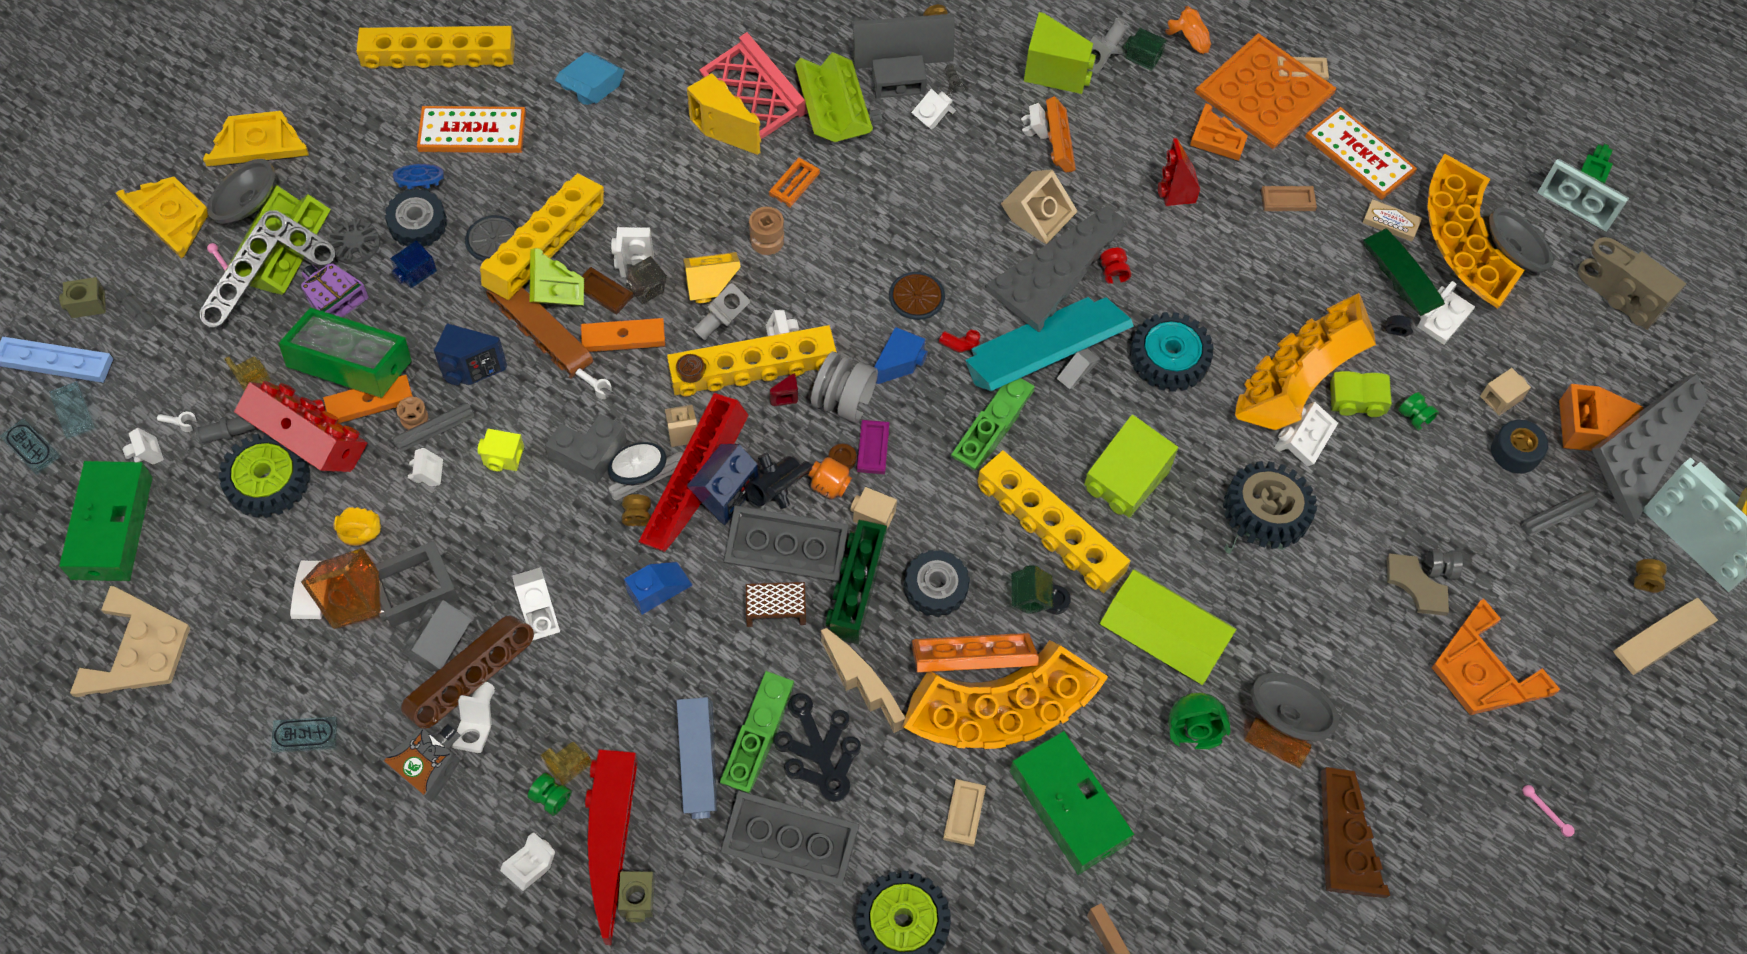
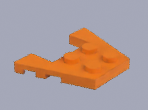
M1482 599L1432 666L1435 673L1470 715L1551 697L1557 694L1561 689L1543 668L1521 683H1518L1479 635L1501 620L1485 599Z

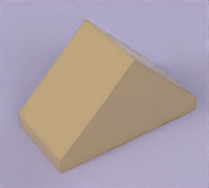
M688 405L665 409L671 447L687 445L697 427L693 406Z

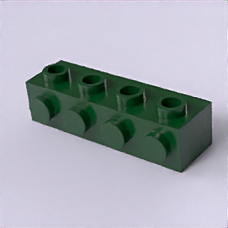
M859 519L856 531L850 532L847 548L850 549L849 557L843 558L840 574L844 575L842 582L836 583L833 600H836L835 608L829 609L826 619V626L830 627V631L842 641L859 645L886 543V525Z

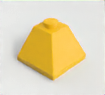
M736 252L684 259L690 300H695L696 303L710 302L712 297H717L741 267Z

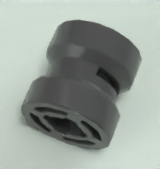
M1429 549L1426 555V564L1433 566L1431 571H1426V575L1434 578L1443 575L1448 579L1458 580L1463 568L1462 553L1453 550L1443 553L1440 549Z

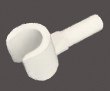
M579 368L576 374L595 388L596 396L599 399H606L604 392L600 391L601 388H607L612 392L611 384L608 380H597Z
M183 412L179 417L159 414L157 417L158 421L180 426L184 432L193 431L191 425L184 424L185 421L192 420L197 422L195 415L191 412Z

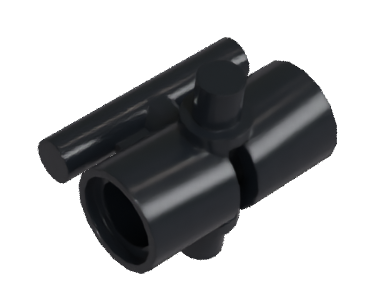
M768 453L758 456L762 466L760 467L761 474L746 484L745 491L747 497L757 506H762L773 499L777 500L780 509L788 507L790 502L787 497L789 493L787 488L812 470V465L808 461L800 464L791 456H786L777 463L772 462Z

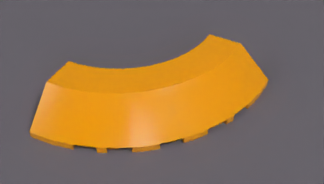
M1444 154L1435 169L1428 192V216L1432 234L1440 252L1455 274L1478 296L1498 309L1509 296L1524 270L1509 260L1499 249H1494L1488 240L1489 234L1484 220L1480 216V206L1490 178Z
M1359 293L1327 308L1328 314L1317 321H1314L1312 318L1306 321V324L1301 327L1298 334L1294 335L1291 332L1277 344L1280 349L1275 353V357L1272 360L1270 356H1265L1255 367L1258 372L1246 380L1244 385L1247 389L1244 394H1240L1238 397L1235 412L1238 420L1273 430L1302 420L1303 407L1315 387L1339 365L1358 353L1376 345L1374 330Z
M1049 640L1038 654V666H1025L997 680L974 683L960 682L945 678L934 672H927L912 695L903 727L928 740L956 746L957 748H1002L1021 741L1033 740L1044 735L1046 731L1059 723L1063 724L1068 721L1069 716L1081 706L1084 707L1094 697L1108 676L1061 645Z

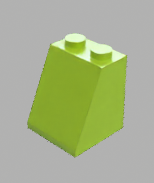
M1039 12L1028 49L1024 82L1082 94L1084 86H1090L1092 71H1088V69L1093 70L1096 58L1095 54H1091L1093 43L1045 13Z
M1132 414L1089 470L1084 485L1092 496L1096 498L1101 497L1107 501L1115 513L1119 515L1124 514L1130 518L1169 474L1179 447Z

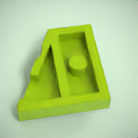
M530 249V302L573 306L584 305V278L574 271H569L559 261H553L544 255L541 249Z

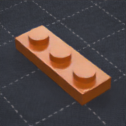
M1054 96L1046 100L1047 111L1045 112L1046 119L1050 124L1048 136L1053 145L1051 157L1054 164L1060 166L1064 172H1072L1076 168L1067 110Z

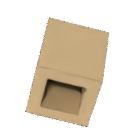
M1511 368L1488 383L1480 397L1500 416L1522 401L1531 387L1521 375H1518Z
M865 487L862 495H856L851 506V511L854 512L853 522L858 524L860 519L886 525L888 529L896 512L897 499Z

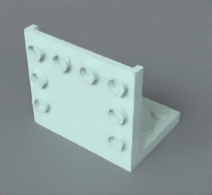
M1689 458L1649 501L1643 512L1723 588L1730 592L1747 578V516L1736 507L1740 497L1702 462L1693 467L1692 465L1695 461Z

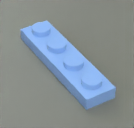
M2 337L0 341L1 367L104 383L113 361L109 353Z

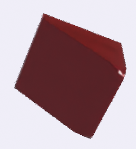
M795 373L789 375L770 389V403L772 406L796 404L798 402V386Z

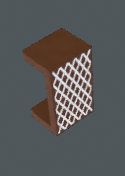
M805 582L746 584L747 627H753V619L800 617V625H806Z

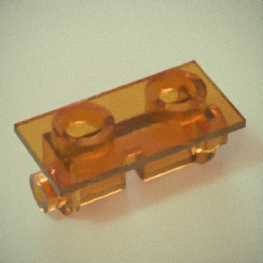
M1255 717L1244 740L1299 769L1312 748L1311 744L1307 743V741L1294 739L1282 734L1270 726L1263 718L1259 719Z

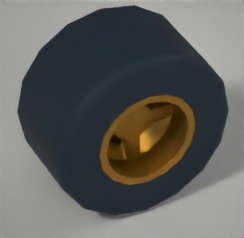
M1512 420L1503 425L1491 444V453L1495 462L1503 469L1517 474L1528 473L1534 470L1545 457L1549 448L1548 438L1537 424L1528 420Z

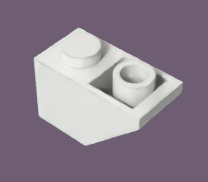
M541 567L513 575L514 586L525 622L534 631L533 640L559 633L560 629Z

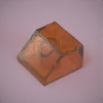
M363 548L319 562L301 581L333 629L378 616L380 613L379 571Z

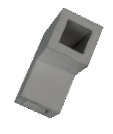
M1088 348L1081 350L1075 354L1057 379L1067 388L1072 389L1085 374L1094 368L1100 358Z

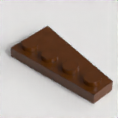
M1325 767L1321 770L1326 891L1387 898L1390 896L1388 885L1383 883L1380 872L1383 868L1380 857H1376L1372 844L1374 836L1371 826H1367L1363 811L1366 808L1356 773L1351 770Z

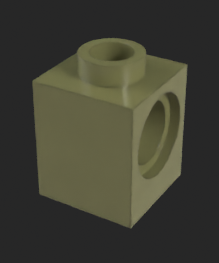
M97 277L63 282V293L59 295L62 309L67 310L71 318L106 313L105 289Z
M620 872L618 911L621 917H626L627 922L641 923L645 921V917H653L655 885L653 872ZM635 892L645 894L644 900L639 904L628 902L629 897Z

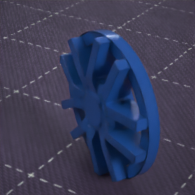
M412 164L396 169L393 172V179L398 183L399 187L407 186L408 189L422 186L430 188L429 184L439 185V181L444 179V173L442 168L435 165Z

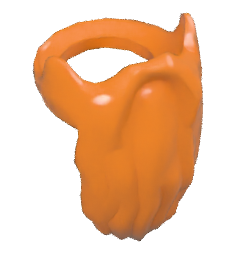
M1185 6V10L1182 11L1178 20L1168 21L1169 29H1166L1165 33L1172 35L1182 30L1184 36L1196 51L1202 54L1209 53L1211 42L1207 27L1204 25L1197 10Z

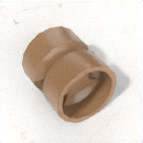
M761 207L753 211L749 219L752 248L762 255L777 253L784 245V218L782 214L773 207Z

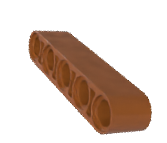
M523 287L509 300L490 290L486 291L491 303L495 302L500 307L499 310L509 320L513 319L518 324L516 327L523 334L530 336L535 341L533 343L544 354L547 352L552 357L551 361L562 371L566 370L570 374V379L577 375L576 372L579 368L584 370L593 363V358L589 351L539 303L530 302V294Z

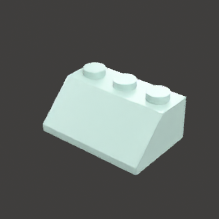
M1561 159L1556 160L1537 192L1606 232L1629 200V197Z

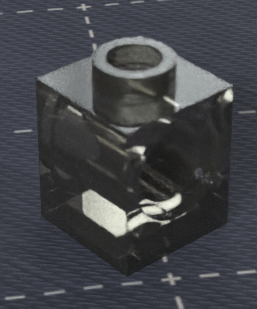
M650 256L629 268L626 286L643 305L664 293L667 275Z

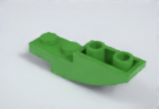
M1021 378L1001 386L986 410L980 412L951 454V457L976 471L996 449L1017 420L1021 409L1034 392L1035 386Z
M765 671L745 725L741 727L720 781L721 784L750 794L784 717V710L795 684L793 680Z

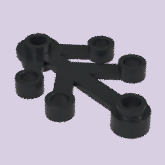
M804 693L795 694L789 701V712L793 717L800 719L811 747L793 740L790 733L781 731L774 738L775 748L780 752L788 751L819 764L822 774L804 768L801 760L793 758L786 763V775L790 779H801L818 786L821 795L828 801H841L847 797L850 791V781L846 775L854 757L859 755L861 751L859 739L853 736L847 737L843 741V755L836 769H834L830 758L842 731L849 725V715L844 710H836L832 714L831 727L823 743L811 714L813 711L812 699ZM800 700L806 702V706L803 708H798L795 704ZM842 716L846 721L843 724H838L835 722V718ZM781 738H787L789 743L782 746L778 741ZM849 743H854L857 749L849 751L846 746ZM792 765H798L800 771L792 773L789 771V768ZM833 781H837L841 785L836 790L829 787V784Z

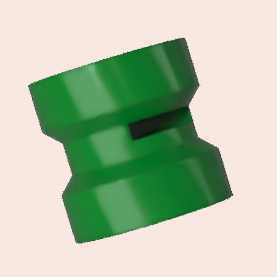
M1420 392L1410 396L1399 408V412L1404 417L1412 419V425L1417 431L1422 429L1421 424L1424 421L1429 424L1439 414V411L1434 406L1427 405L1425 397Z
M543 773L533 783L527 797L535 804L541 803L547 813L555 816L568 802L572 791L565 785L559 786L556 784L554 777L550 774Z

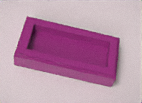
M862 420L857 472L885 475L890 422Z

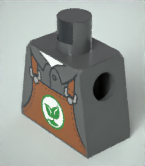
M448 724L435 737L424 728H420L385 756L382 761L432 803L460 762V759L449 749L461 735Z

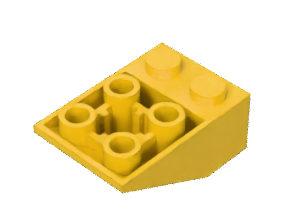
M711 73L687 87L690 120L705 136L757 155L760 153L761 138L758 117L744 107L742 100L738 96L735 97L729 91L723 80L719 81Z

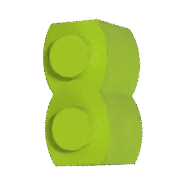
M1350 371L1335 372L1330 381L1332 411H1339L1344 416H1350L1358 412L1367 413L1370 417H1380L1383 414H1387L1392 405L1390 375L1383 373L1360 374Z

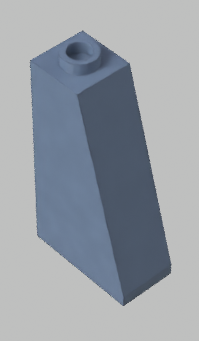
M708 697L677 700L683 812L685 814L691 813L692 819L710 818V812L717 811L713 701Z

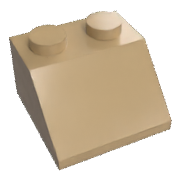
M1053 170L1032 171L1001 203L1013 223L1045 244L1078 212Z

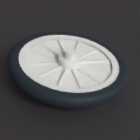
M634 443L617 452L608 464V473L614 481L620 484L635 485L644 483L657 476L666 465L667 456L664 449L655 443Z

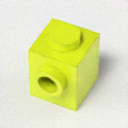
M487 429L485 438H481L478 444V455L481 456L483 465H486L488 469L493 471H502V469L517 471L524 450L521 434Z

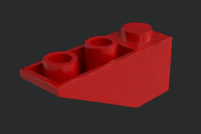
M1173 138L1171 148L1167 150L1166 166L1162 168L1163 178L1158 183V194L1160 198L1164 197L1166 206L1193 204L1197 202L1200 192L1196 171L1179 140Z

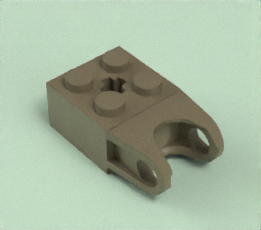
M1607 237L1597 239L1591 247V252L1595 259H1585L1578 267V274L1583 282L1603 296L1611 307L1621 310L1630 317L1635 325L1642 326L1646 330L1667 311L1686 285L1684 281L1643 251L1638 254L1618 241ZM1599 246H1608L1612 250V254H1605L1599 249ZM1585 267H1593L1598 271V275L1588 274Z

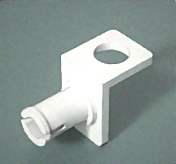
M485 682L475 690L472 697L463 695L459 697L461 722L457 732L461 736L452 745L454 749L475 753L482 752L492 725L490 700L495 692V688L489 682ZM474 731L480 735V738L474 743H466L462 740V736L467 732Z

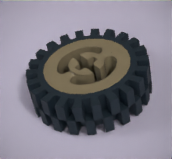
M1263 461L1256 462L1254 467L1251 463L1246 465L1244 470L1241 468L1234 475L1224 496L1223 509H1226L1225 517L1226 519L1232 518L1229 523L1232 529L1240 526L1237 532L1239 536L1242 537L1246 532L1250 534L1247 541L1252 544L1258 538L1260 539V547L1265 548L1268 541L1271 543V549H1277L1280 543L1283 548L1289 547L1291 542L1295 544L1300 538H1303L1311 525L1317 511V506L1315 505L1317 501L1316 495L1311 496L1313 492L1311 485L1304 487L1307 480L1303 476L1298 480L1295 479L1298 472L1294 469L1288 474L1284 472L1286 465L1280 464L1277 470L1274 469L1275 462L1268 461L1264 468ZM1260 494L1258 499L1253 497L1255 495ZM1282 510L1286 512V514L1279 515Z

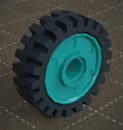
M1163 312L1160 318L1158 314H1155L1150 320L1147 318L1143 321L1142 326L1138 327L1134 335L1130 350L1131 363L1134 364L1135 372H1140V378L1143 381L1148 379V385L1152 387L1157 384L1159 385V390L1165 391V388L1168 387L1170 392H1176L1177 388L1184 391L1187 390L1188 386L1192 388L1197 385L1198 381L1201 382L1211 365L1214 347L1211 344L1212 338L1210 334L1206 335L1207 329L1204 326L1198 328L1199 321L1194 319L1190 323V316L1185 314L1183 319H1180L1177 312H1173L1172 317H1169L1168 312Z

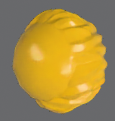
M348 507L340 516L336 515L333 527L342 542L351 546H360L375 539L380 533L381 525L379 515L372 510L367 511L365 508Z

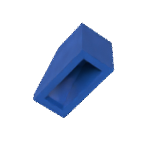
M895 327L874 366L878 370L876 384L912 374L917 365L922 366L928 351L924 350L925 338Z
M677 562L649 564L624 579L627 593L642 615L692 586V583Z

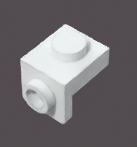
M931 89L911 113L927 127L933 129L948 111L953 114L956 110L950 105L953 100L941 91L938 95Z
M532 833L528 836L525 846L502 864L500 871L524 891L550 869L555 851L546 840Z

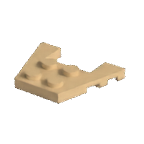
M110 586L101 609L104 614L130 617V621L111 672L79 668L70 692L74 697L171 683L190 631L188 624L114 586Z

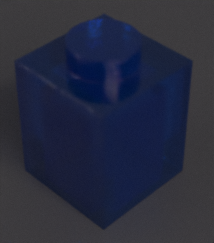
M417 240L390 258L394 268L391 270L393 276L400 284L405 282L410 288H413L437 271L433 257Z

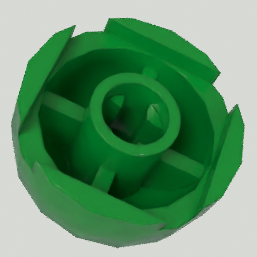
M1191 693L1185 695L1174 703L1169 713L1170 739L1179 747L1180 743H1198L1194 749L1209 750L1222 744V738L1226 734L1229 736L1231 733L1229 715L1226 708L1216 697L1210 694ZM1187 726L1188 735H1189L1191 738H1189V737L1186 736L1185 731H1184V727Z

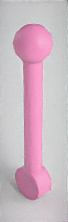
M214 243L209 244L207 247L208 252L213 253L223 269L226 270L228 265L218 252V246Z
M1531 785L1523 787L1522 793L1526 797H1530L1561 828V833L1564 836L1570 837L1574 834V828L1569 824H1564L1535 794V789Z

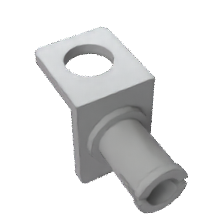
M1116 18L1106 36L1092 37L1090 41L1093 43L1092 50H1098L1101 55L1100 61L1094 64L1093 70H1091L1095 74L1101 71L1111 53L1123 54L1125 52L1118 45L1130 27L1124 20Z
M730 283L708 305L710 312L693 329L700 337L706 340L721 324L728 326L750 303L749 298L734 283ZM730 293L736 294L740 299V304L735 309H729L724 304L725 296Z

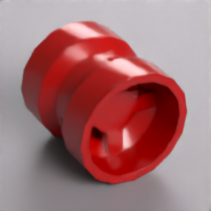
M1110 248L1100 255L1101 264L1105 268L1104 277L1109 284L1113 283V276H1119L1120 282H1126L1131 277L1130 267L1126 264L1127 254L1123 248Z

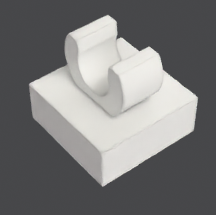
M1039 103L1029 106L1030 115H1025L1021 118L1024 125H1029L1022 129L1023 133L1027 136H1033L1037 133L1040 139L1049 138L1050 124L1046 119L1044 109Z
M774 310L766 324L768 336L799 331L797 320H787L784 310Z
M136 428L129 433L132 443L123 448L126 459H130L133 456L135 462L145 460L151 464L164 460L155 436L140 428Z
M425 448L415 450L414 459L409 463L413 467V473L409 474L408 478L416 483L424 482L429 486L440 485L443 459Z

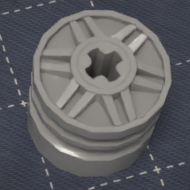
M833 351L827 356L817 373L811 396V405L817 408H821L824 405V410L831 412L839 403L838 416L857 423L863 415V412L857 410L858 403L860 401L868 405L876 385L878 370L875 367L859 362L850 372L851 359L845 356L841 360V355Z

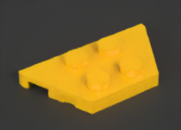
M282 111L228 116L223 124L222 131L213 140L214 148L210 154L206 153L203 160L207 167L243 163L254 159L271 160L308 156L309 152L306 145L299 139L294 128L288 123Z
M174 176L162 179L157 183L140 185L141 190L125 193L123 189L116 192L119 200L180 258L185 256L208 216L207 207Z

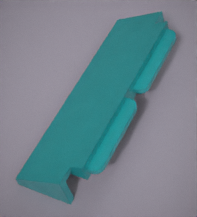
M1086 297L1057 310L1052 317L1048 316L1040 332L1029 324L1023 325L972 348L974 356L965 361L975 386L992 391L1134 327L1132 319L1107 297L1096 302Z

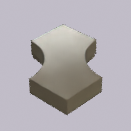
M1388 554L1387 583L1404 589L1414 600L1417 613L1446 616L1449 613L1448 586L1431 580L1421 569L1418 557Z

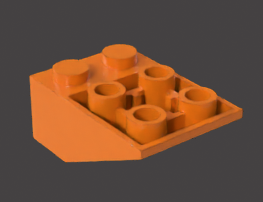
M1571 384L1559 400L1563 448L1592 451V448L1641 412L1643 406L1599 386Z

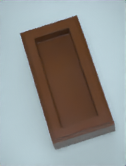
M592 267L582 275L584 278V295L616 315L633 298L631 291Z

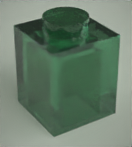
M1139 28L1135 36L1130 35L1125 44V49L1127 50L1126 59L1152 71L1164 53L1167 40Z
M1029 565L1024 567L1023 570L1011 573L1012 606L1027 614L1053 608V582L1051 574L1035 565Z

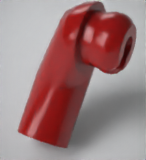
M972 329L966 333V336L958 338L944 331L939 339V343L962 353L978 346L981 335L978 331Z

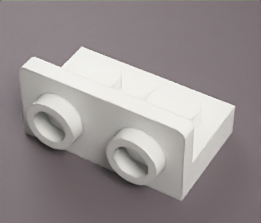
M617 227V238H612L611 249L612 254H614L615 269H619L620 276L626 277L627 264H632L635 267L654 264L650 228Z
M1453 281L1447 288L1441 286L1438 290L1444 299L1445 305L1422 316L1418 315L1421 321L1417 327L1444 345L1475 308V306L1453 292L1457 285Z
M1316 402L1310 403L1303 407L1302 420L1282 429L1278 435L1279 441L1274 448L1278 451L1289 449L1306 466L1313 465L1338 423Z

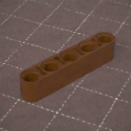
M515 616L503 617L410 693L401 705L402 714L420 728L432 727L459 705L458 700L461 695H471L526 649L534 638L533 628ZM471 667L470 672L466 675L467 670ZM448 686L446 692L442 694L443 690ZM424 706L422 712L418 714V711Z

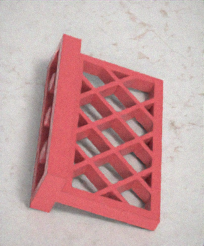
M748 32L739 37L740 43L699 71L704 78L715 69H724L723 78L717 79L719 81L723 80L729 86H739L737 96L743 103H753L751 113L753 112L759 120L767 121L766 127L759 131L760 138L762 139L794 117L798 116L800 118L808 112L803 97ZM739 53L743 55V65L730 64L731 58ZM729 70L742 71L740 80L727 79ZM746 71L757 72L759 74L758 81H744ZM743 87L756 88L755 96H741ZM760 89H771L773 91L772 99L759 98ZM757 104L770 105L769 115L757 114ZM775 106H785L789 110L782 116L773 115Z

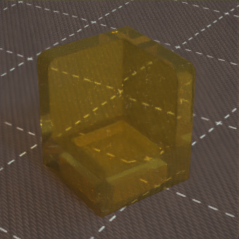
M229 356L224 358L243 391H245L249 382L262 383L263 381H271L264 366L256 357H251L236 366Z
M571 742L557 754L549 748L540 755L544 765L560 785H566L591 765L588 753L586 751L582 752L575 742Z

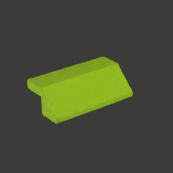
M832 52L820 66L800 57L795 67L814 134L837 142L870 133L873 127L852 60Z
M276 185L272 188L267 201L261 207L229 265L266 212L270 210L281 212L317 235L331 209L309 194L298 200ZM270 218L266 221L265 225L269 230L277 231L281 228L282 223L277 218ZM295 233L290 237V241L295 246H302L305 244L306 238L301 233ZM257 240L251 244L250 248L254 253L261 254L266 251L267 245L263 241ZM278 243L250 286L283 295L303 258ZM246 263L239 264L235 269L236 274L241 277L249 276L252 271L251 266Z
M1133 569L1100 622L1102 626L1201 685L1207 680L1237 630L1235 627L1136 569Z

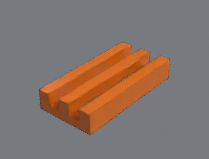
M799 157L771 188L769 196L775 197L781 203L784 202L788 207H791L820 174V169ZM801 166L804 167L798 176L791 181V184L783 193L779 192ZM809 171H811V172L808 174V176L801 182V184L795 189V191L788 197V195H789V194L792 192V190L798 185V183L805 177V175H806Z

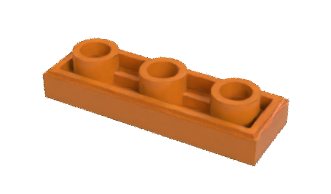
M664 319L581 324L582 345L589 352L665 346Z
M403 375L398 377L382 398L352 389L323 397L326 411L336 416L338 423L396 408L401 400L413 397L408 377Z

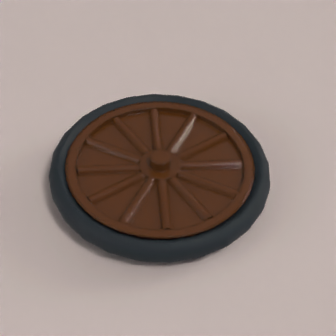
M909 272L901 275L892 283L889 290V301L894 310L901 316L908 319L922 320L934 316L942 309L945 302V290L938 279L924 272Z

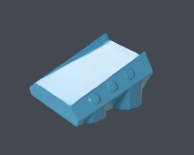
M585 52L561 70L555 81L560 83L561 87L565 90L576 92L578 100L582 104L588 105L598 103L619 87L625 70L592 52Z

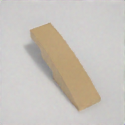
M1696 598L1639 633L1613 652L1627 669L1635 675L1688 642L1695 635L1712 626L1718 619L1699 598Z
M827 628L821 630V642L845 690L847 691L857 686L870 712L881 707L893 733L904 729L905 716L890 691L873 669Z

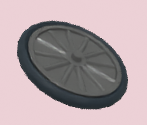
M492 215L483 217L475 221L467 230L465 236L466 248L478 260L484 261L489 259L502 243H506L514 235L518 226L514 221L504 216Z

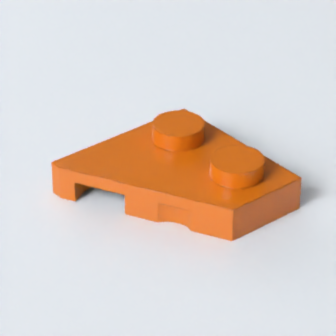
M1205 103L1190 146L1239 161L1248 135L1239 128L1234 127L1232 122L1226 117L1219 118L1212 112V106Z

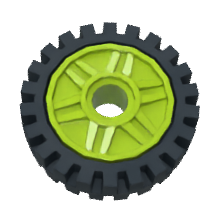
M264 433L263 438L259 434L252 435L253 441L251 442L246 437L241 440L243 446L239 447L237 444L232 446L233 454L227 452L224 456L226 462H221L219 480L222 491L232 506L247 516L251 514L252 517L260 518V515H263L265 518L272 517L274 512L277 516L283 514L282 509L287 508L290 510L294 507V501L299 503L302 499L301 493H306L308 489L307 483H310L309 465L306 460L266 433ZM269 473L268 476L260 478L262 475Z
M896 871L888 873L886 877L882 875L877 878L875 883H871L867 887L857 907V935L863 949L868 954H939L950 932L951 913L946 896L942 895V890L939 886L935 887L931 879L928 877L924 879L922 874L916 872L913 875L909 874V871H901L900 874H896ZM900 914H905L911 918L912 923L907 927H901L896 924L894 919Z

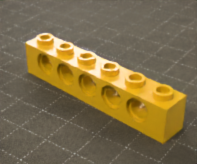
M512 26L359 28L356 52L361 67L371 69L379 66H392L394 68L418 66L427 68L429 66L442 65L448 68L455 65H468L471 67L494 65L503 67L505 65H513L515 39Z
M579 173L570 181H566L554 196L549 197L546 204L539 211H535L522 227L517 228L514 235L506 243H502L489 259L483 261L480 267L482 286L509 300L530 279V249L539 248L543 251L544 255L551 258L603 205L604 186Z
M830 325L668 354L667 359L674 395L691 396L701 390L719 391L728 385L746 386L751 381L761 379L773 381L778 376L791 375L793 373L796 376H800L805 371L815 369L819 371L827 356L831 352L837 353ZM695 354L702 358L705 373L699 381L687 383L678 377L676 364L683 355Z
M1004 450L979 471L978 484L980 490L986 496H993L997 499L1005 513L1008 515L1014 514L1027 532H1034L1038 535L1047 550L1050 552L1056 551L1063 557L1064 564L1070 570L1079 571L1084 576V580L1089 587L1094 590L1099 589L1102 593H1105L1127 572L1130 559ZM1003 485H1012L1014 489H1007ZM1024 503H1032L1035 507H1027ZM1045 521H1053L1056 523V526H1049ZM1073 539L1078 544L1072 545L1069 544L1066 540ZM1088 558H1095L1100 563H1091L1088 561Z

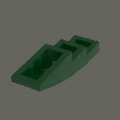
M1387 228L1363 239L1366 249L1378 260L1380 270L1392 281L1394 290L1420 316L1445 305L1444 299L1429 277Z

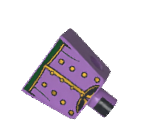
M328 264L321 270L314 265H309L302 272V277L306 281L301 284V288L306 299L314 309L344 317L369 298L362 282L334 264Z

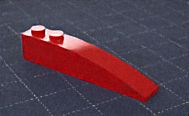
M717 393L713 394L638 541L640 544L665 552L694 515L702 502L687 485L720 444H735L749 416L738 400Z
M599 749L597 760L593 759L590 767V778H594L593 788L587 790L585 807L589 808V875L601 936L605 945H612L620 887V872L623 869L638 760L635 752Z

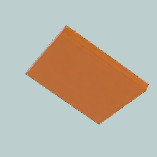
M1259 33L1195 89L1197 95L1272 149L1279 145L1336 91L1335 86ZM1277 57H1283L1287 60L1283 61V66H1278ZM1279 71H1286L1288 76H1279ZM1292 72H1305L1308 76L1294 77Z

